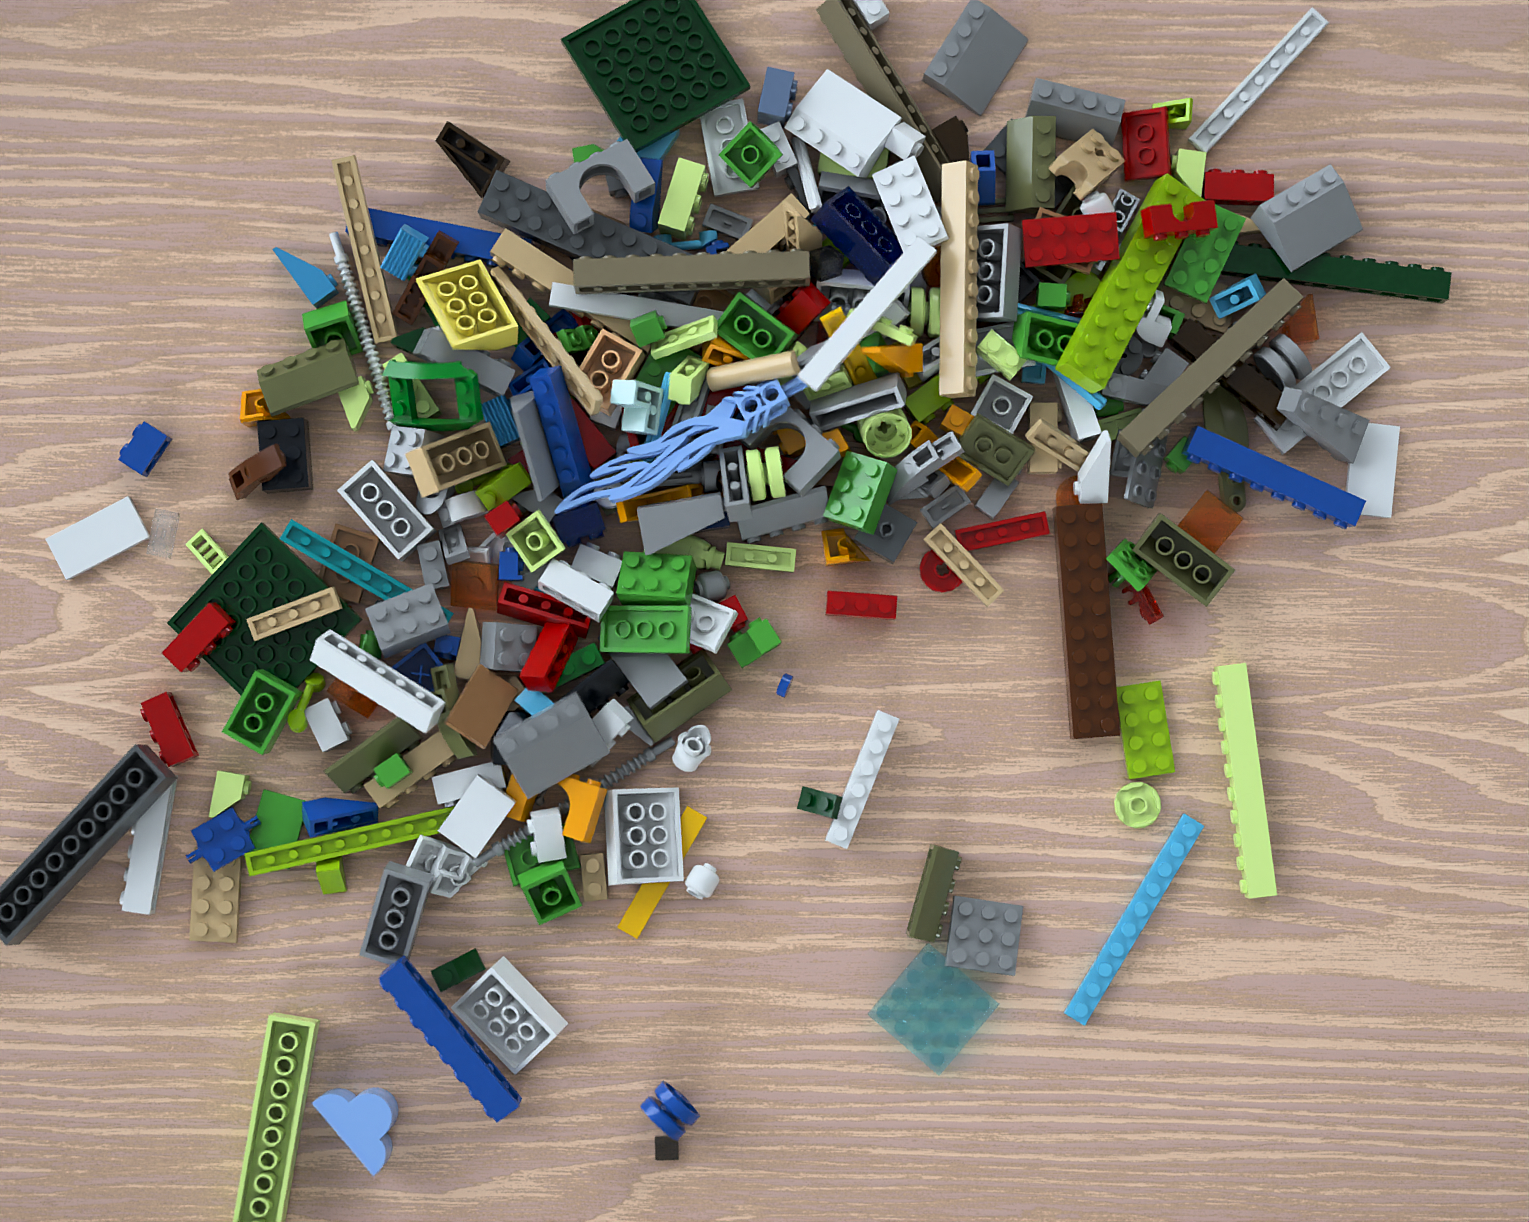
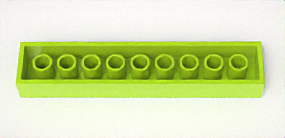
M1168 173L1153 182L1119 246V260L1111 261L1055 367V370L1091 394L1105 389L1183 240L1175 239V236H1167L1168 239L1162 241H1154L1153 238L1144 239L1141 210L1152 205L1172 204L1174 216L1178 220L1183 221V207L1192 202L1204 200Z

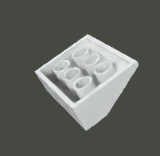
M827 69L795 108L784 128L857 177L867 178L884 150V145L892 128L900 123L902 117Z
M679 787L612 789L607 791L604 799L608 885L684 881Z
M504 956L451 1007L515 1075L568 1024Z

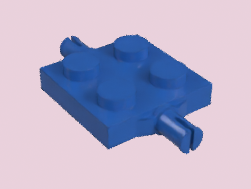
M232 807L191 830L197 841L198 849L186 855L189 863L191 864L203 857L215 872L245 855V853L256 849L250 838L249 830L261 824L258 816L256 815L244 822Z

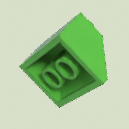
M742 292L737 293L718 320V335L750 359L787 352L799 336V334Z
M1027 311L1017 316V322H1014L1012 341L1020 358L1056 366L1078 324Z

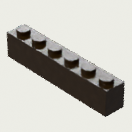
M1189 318L1178 330L1177 335L1175 334L1172 337L1170 345L1194 363L1220 337L1208 333L1200 321H1194ZM1240 360L1235 365L1237 369L1228 378L1223 376L1218 381L1220 386L1277 431L1288 419L1277 410L1283 392L1277 388L1278 386L1270 378L1265 379L1260 375V371L1253 364L1243 363Z

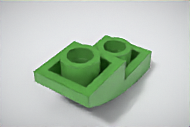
M582 325L575 329H562L556 332L558 339L568 354L589 351L599 335L593 325Z

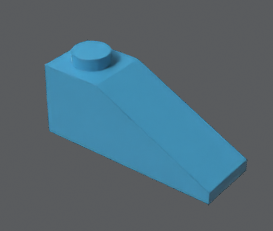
M278 247L272 249L316 309L339 294L335 288L338 283L331 274L326 276L319 268Z

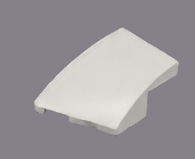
M420 834L406 866L434 874L430 893L451 898L459 891L461 886L467 884L472 879L471 876L480 867H486L488 862L476 867L472 861L474 857L462 848Z

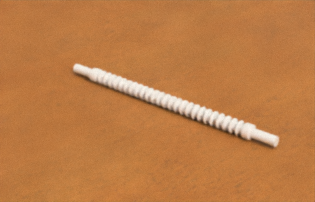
M333 232L329 236L336 255L334 257L335 264L339 265L337 270L341 271L339 276L343 277L341 282L345 283L343 289L347 290L345 295L349 296L347 301L351 302L349 307L353 308L351 314L355 315L353 320L357 321L355 326L359 327L357 330L361 334L359 339L363 340L361 345H364L363 351L367 353L365 357L368 358L367 364H370L368 369L372 370L370 375L374 376L372 380L376 383L374 388L378 389L376 394L380 395L378 400L382 401L380 407L384 408L382 413L386 414L384 419L388 421L394 418L392 401L390 400L391 395L388 394L390 389L386 388L388 383L384 381L386 376H382L384 370H381L382 364L379 363L380 358L377 357L378 351H375L377 346L373 345L374 339H371L373 334L369 332L371 327L367 326L369 321L365 320L367 315L363 314L365 308L361 307L363 302L359 301L361 296L357 295L359 292L355 288L357 283L353 282L355 277L351 276L353 271L349 270L351 265L348 264V254L344 253L338 232ZM390 421L386 423L389 431L392 430V426H396Z

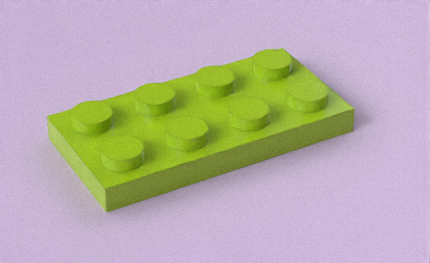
M1161 680L1117 687L1119 725L1128 779L1174 773L1175 766Z

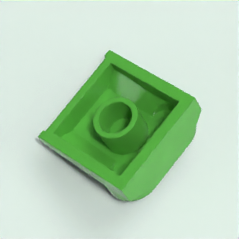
M751 121L719 153V156L750 188H753L760 182L783 155L779 148Z

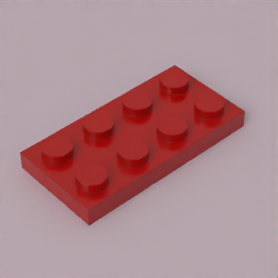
M1116 212L1022 220L1025 268L1119 260Z

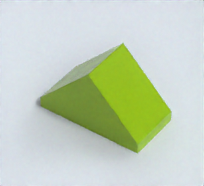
M1192 98L1152 104V108H1168L1169 129L1186 130L1192 122Z
M342 856L316 861V874L323 895L347 891Z

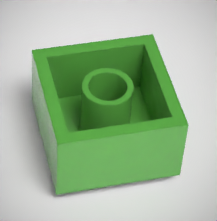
M562 859L548 861L517 875L521 888L539 925L582 906Z

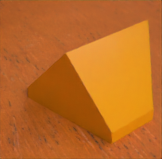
M261 389L242 392L240 421L245 426H257V421L292 419L286 412L272 417Z
M844 528L821 531L825 566L871 561L845 533Z

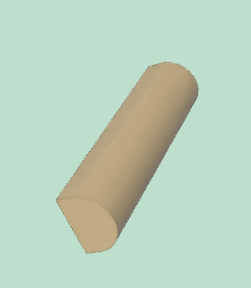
M795 350L711 367L707 370L706 379L710 390L715 392L798 375L801 370Z

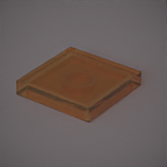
M1207 489L1177 526L1215 554L1244 518Z
M465 560L452 564L450 606L496 611L499 590V564Z

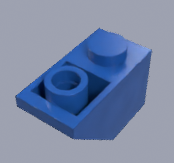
M994 150L971 151L970 162L978 165L980 174L978 180V205H995L996 169Z

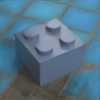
M767 67L758 107L759 124L771 125L779 121L784 129L785 123L788 122L793 111V103L790 101H795L798 81L794 80L795 72Z

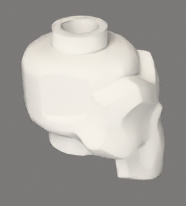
M693 726L688 732H683L678 736V743L672 759L680 770L685 772L696 771L699 764L711 754V746L709 745L711 735L706 726Z

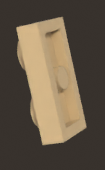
M604 853L580 855L584 902L608 900Z

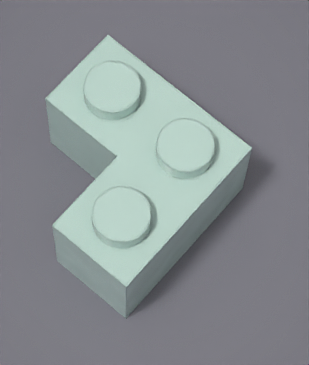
M613 380L610 403L624 407L621 430L633 434L658 435L664 389L635 380Z

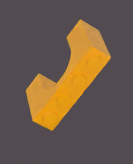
M512 774L506 794L517 802L506 817L527 822L538 794L528 799ZM572 774L556 783L565 789L570 800V810L562 835L591 843L607 789L600 787L601 782L588 778L587 782L579 780L580 775Z

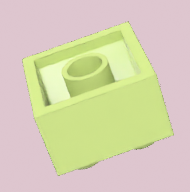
M540 509L506 533V536L531 573L548 564L566 549Z

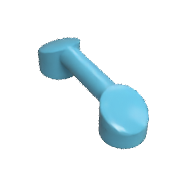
M706 230L699 232V240L672 242L670 234L655 235L653 238L681 250H694L710 246L711 242L718 239V235L715 230Z

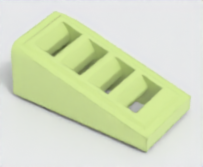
M201 529L185 544L211 574L229 557L204 529ZM205 539L207 542L197 550L196 547ZM212 546L213 548L203 556L202 554ZM218 553L219 555L210 563L209 561Z

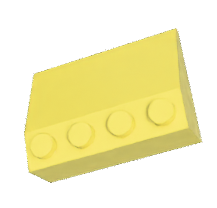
M481 259L416 278L421 292L453 349L496 351L517 344L518 324Z

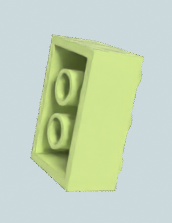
M678 158L658 221L659 233L670 234L672 237L686 241L688 235L692 236L695 227L694 213L699 214L702 205V196L700 194L701 191L706 192L709 182V174L706 173L705 165Z

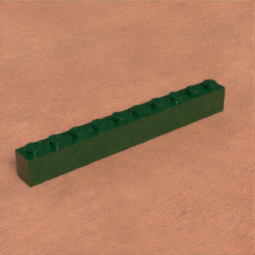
M1238 241L1235 242L1220 275L1247 278L1256 273L1259 280L1279 283L1285 278L1290 284L1441 304L1449 300L1452 272H1446L1442 267L1423 269L1418 264H1408V267L1399 266V262L1386 261L1385 264L1376 263V259L1363 258L1360 261L1353 260V256L1340 255L1339 258L1330 257L1331 254L1326 252L1295 271L1290 272L1273 247L1271 249L1262 248L1261 244L1256 243L1244 246L1239 245Z

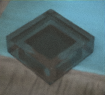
M668 1135L655 1136V1161L679 1160V1140L675 1141Z

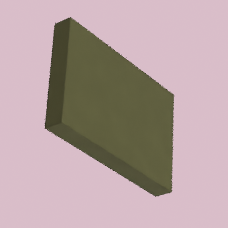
M979 413L976 414L958 439L965 451L959 457L1007 486L1012 483L1036 451L1034 446Z

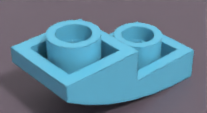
M527 688L515 699V702L531 716L554 704L542 692L528 691Z

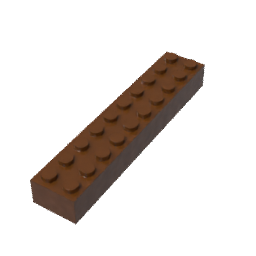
M1102 503L1056 506L1053 508L1070 739L1120 736Z

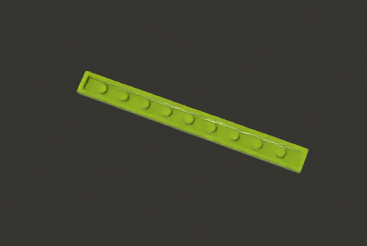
M455 806L245 853L249 877L417 839L420 834L424 836L439 834V828Z

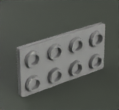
M1118 429L1117 437L1123 429ZM1168 435L1162 440L1157 438L1152 443L1154 448L1147 455L1141 454L1137 458L1116 439L1109 474L1117 477H1128L1124 499L1146 508H1153L1157 497L1156 491L1159 478L1161 477V467L1166 453Z

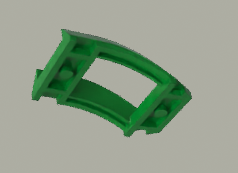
M389 360L382 376H387L389 379L394 418L388 421L394 425L428 431L468 430L483 420L478 374L471 368L467 370L462 366V361L422 363ZM454 378L459 418H419L417 416L412 379Z

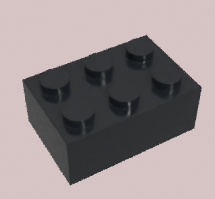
M305 418L257 421L259 452L274 444H278L286 459V466L270 481L262 483V491L269 494L314 490L309 422Z

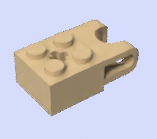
M1092 129L1060 154L1048 169L1055 176L1064 175L1070 178L1076 188L1073 194L1082 201L1105 183L1125 160L1116 149L1112 148L1105 141L1100 133Z

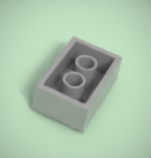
M432 583L365 608L384 658L451 633Z

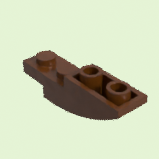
M274 444L251 456L228 473L236 500L246 498L257 486L263 482L270 481L286 466L285 455L280 450L278 444Z

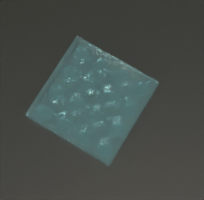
M927 942L867 1014L940 1076L999 1006V1003L961 970L945 966V957Z

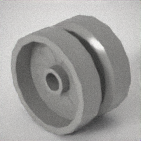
M1281 333L1269 342L1270 348L1264 346L1253 355L1254 361L1266 379L1270 378L1273 380L1281 392H1283L1284 387L1293 388L1296 385L1295 378L1302 380L1312 372L1310 362L1302 350L1289 337Z

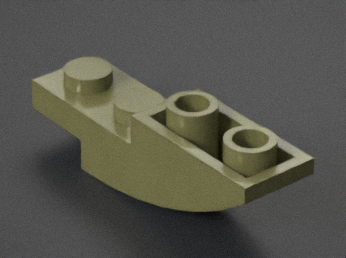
M453 664L431 668L435 691L430 693L446 702L437 723L441 734L458 759L477 755L476 745L444 723L459 698Z

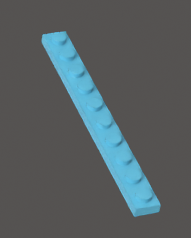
M1182 814L1065 1009L1064 1013L1085 1026L1204 828V825L1188 815Z

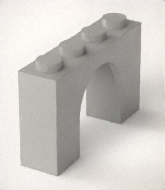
M628 139L622 142L617 141L608 149L602 152H595L588 159L582 162H575L568 169L562 172H555L546 179V191L574 235L594 225V213L580 192L583 184L588 179L597 175H609L618 179L634 203L655 194V182Z
M772 394L769 396L768 401H775L778 396ZM756 406L751 412H754L758 408V406ZM787 407V411L772 419L768 427L763 428L762 425L758 432L752 434L751 431L747 438L739 439V441L749 450H754L771 433L779 429H793L802 434L806 441L804 453L783 477L785 482L803 498L841 458L838 450L840 447L831 438L826 440L822 436V430L814 423L812 425L808 424L805 421L806 416L797 408L793 410Z

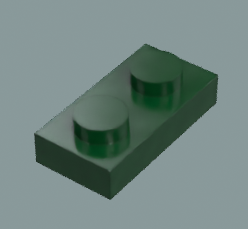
M802 786L797 809L837 819L843 797Z

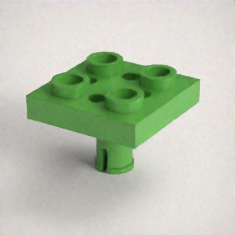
M1124 538L1106 558L1116 569L1108 576V581L1111 583L1115 578H1118L1112 584V586L1117 588L1122 582L1127 580L1139 592L1155 575L1157 570L1132 551L1135 544Z

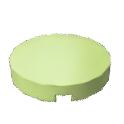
M1131 782L1123 786L1116 794L1114 800L1115 813L1118 819L1125 825L1133 828H1145L1153 824L1161 810V799L1157 791L1150 785L1142 782Z

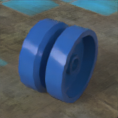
M662 1081L655 1089L658 1099L648 1096L640 1107L665 1134L678 1141L686 1132L683 1123L692 1126L698 1120L700 1114L684 1095L667 1082Z

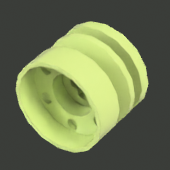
M901 407L857 420V427L868 451L874 456L890 458L899 455L908 447L912 439V429Z

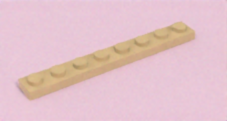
M356 155L331 160L374 342L379 343L392 340V338L398 337L394 315L392 314L393 311L383 269L380 268L381 260Z
M499 266L492 268L490 277L512 316L552 367H562L567 386L591 416L598 414L603 401L600 391L591 384L588 376L580 370L574 358L565 351L560 340L554 337L548 325L539 318L534 307L528 304L522 292L513 285L510 277Z

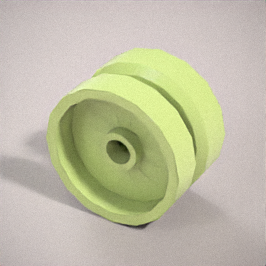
M911 286L908 311L911 314L907 317L908 327L914 330L912 334L920 338L923 335L924 323H927L928 337L938 338L940 336V287H932L928 293V301H925L924 288Z
M778 446L766 448V463L761 462V455L758 449L746 451L748 464L746 466V473L753 501L765 500V485L770 484L773 498L785 497Z

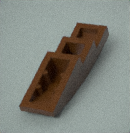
M440 230L437 232L392 312L394 316L411 326L414 324L426 303L416 278L443 271L456 250L459 241Z

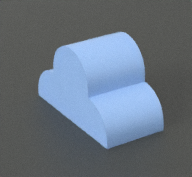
M378 1087L368 1088L357 1096L344 1088L328 1090L312 1104L374 1176L387 1163L392 1153V1141L387 1132L393 1127L398 1118L399 1109L395 1097L389 1091Z

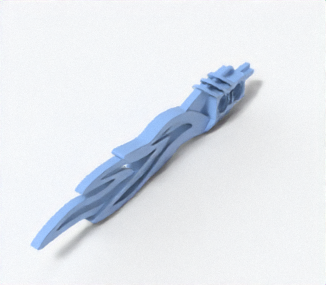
M796 377L780 386L778 380L775 379L761 382L756 386H746L742 388L744 392L736 391L732 393L734 397L723 398L722 402L706 416L684 420L671 427L659 439L627 449L628 454L615 458L597 468L590 474L592 479L622 472L610 478L594 481L578 488L558 505L554 511L555 514L561 515L596 499L609 497L612 503H617L650 491L668 479L676 470L679 473L699 462L716 445L745 439L750 435L751 431L752 434L758 432L762 425L763 428L768 427L772 419L787 411V407L790 406L787 398L807 388V384ZM772 394L779 395L775 401H768L769 396ZM750 406H758L754 412H747ZM736 408H739L745 422L732 419ZM714 430L687 444L689 437L704 431ZM659 456L651 464L640 461L616 466L618 464L625 463L628 461L653 458ZM639 473L620 487L593 492L578 498L583 493L592 489L619 483Z

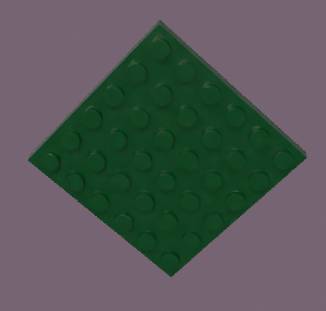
M631 0L561 38L563 47L623 141L628 139L636 153L750 90L751 87L696 0Z
M261 522L167 624L176 633L180 634L208 603L216 602L235 623L231 626L233 629L231 633L224 639L220 638L215 643L217 647L209 655L204 654L202 658L242 696L255 670L261 669L298 688L318 667L317 664L310 661L317 638L328 630H332L341 637L346 638L363 619L339 597L343 609L254 641L246 619L330 588L265 523Z

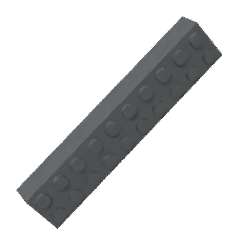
M496 170L478 209L481 219L504 229L506 228L525 238L532 239L534 242L574 259H579L583 256L598 259L608 255L615 256L616 258H626L628 255L649 257L652 254L673 256L676 253L693 255L596 212H593L594 225L574 235L547 191ZM699 290L657 291L652 293L675 303L693 306Z
M135 744L0 886V940L6 946L19 945L178 779L148 745Z

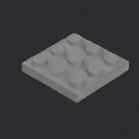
M953 896L945 966L1015 976L1023 906Z

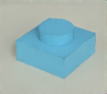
M1036 362L1035 366L1022 368L1021 383L1044 385L1046 366L1041 362Z

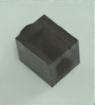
M831 245L809 251L810 276L819 282H823L842 275L844 254Z

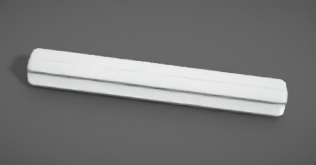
M793 137L791 142L798 162V169L808 207L812 213H816L822 210V203L805 141L799 137Z

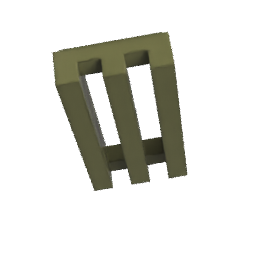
M1005 198L995 199V205L1005 204ZM1005 207L982 208L977 210V214L1005 213ZM1008 213V216L979 218V224L1014 222L1013 213Z

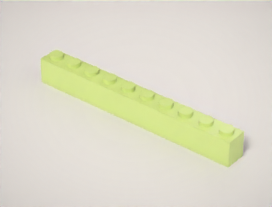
M1246 663L1214 667L1215 671L1212 672V682L1214 686L1217 685L1218 695H1215V705L1217 709L1220 708L1221 718H1218V727L1220 732L1223 731L1224 741H1221V750L1227 759V764H1224V773L1226 778H1229L1230 787H1227V795L1229 801H1232L1233 810H1230V818L1232 824H1235L1236 827L1233 840L1235 847L1239 849L1236 863L1238 870L1242 872L1243 880L1239 881L1240 891L1249 899L1277 895L1247 665Z

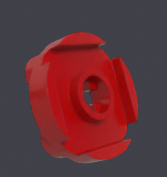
M930 550L921 560L919 567L920 578L932 591L939 593L951 592L963 581L948 566H946V569L949 570V573H944L940 576L936 567L937 565L941 566L945 562L933 550Z

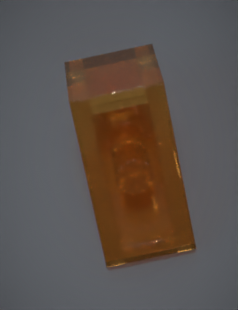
M1308 294L1300 302L1302 306L1300 310L1292 317L1289 316L1284 327H1282V334L1289 337L1296 345L1315 343L1319 340L1313 294Z
M337 677L326 691L367 719H369L379 705Z

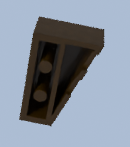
M449 121L446 122L435 140L482 199L496 170L504 173L510 163V160Z

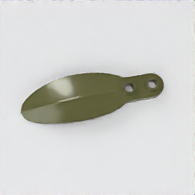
M1220 385L1211 394L1207 391L1202 396L1204 399V429L1249 448L1247 421L1239 400ZM1221 471V473H1218L1221 505L1229 513L1240 512L1246 505L1244 481L1242 480V483L1232 482L1228 478L1229 474ZM1234 497L1238 500L1236 505L1233 502Z

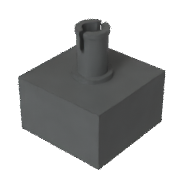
M885 504L874 535L858 531L853 542L893 565L918 522Z

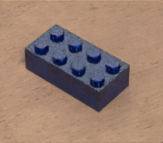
M849 186L827 200L811 218L817 228L833 242L835 247L843 252L849 261L874 286L903 254L897 236Z

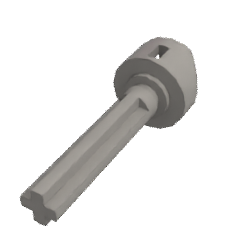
M720 460L702 461L700 471H685L680 474L676 471L658 486L701 483L704 492H721V484L716 480V476L721 469Z

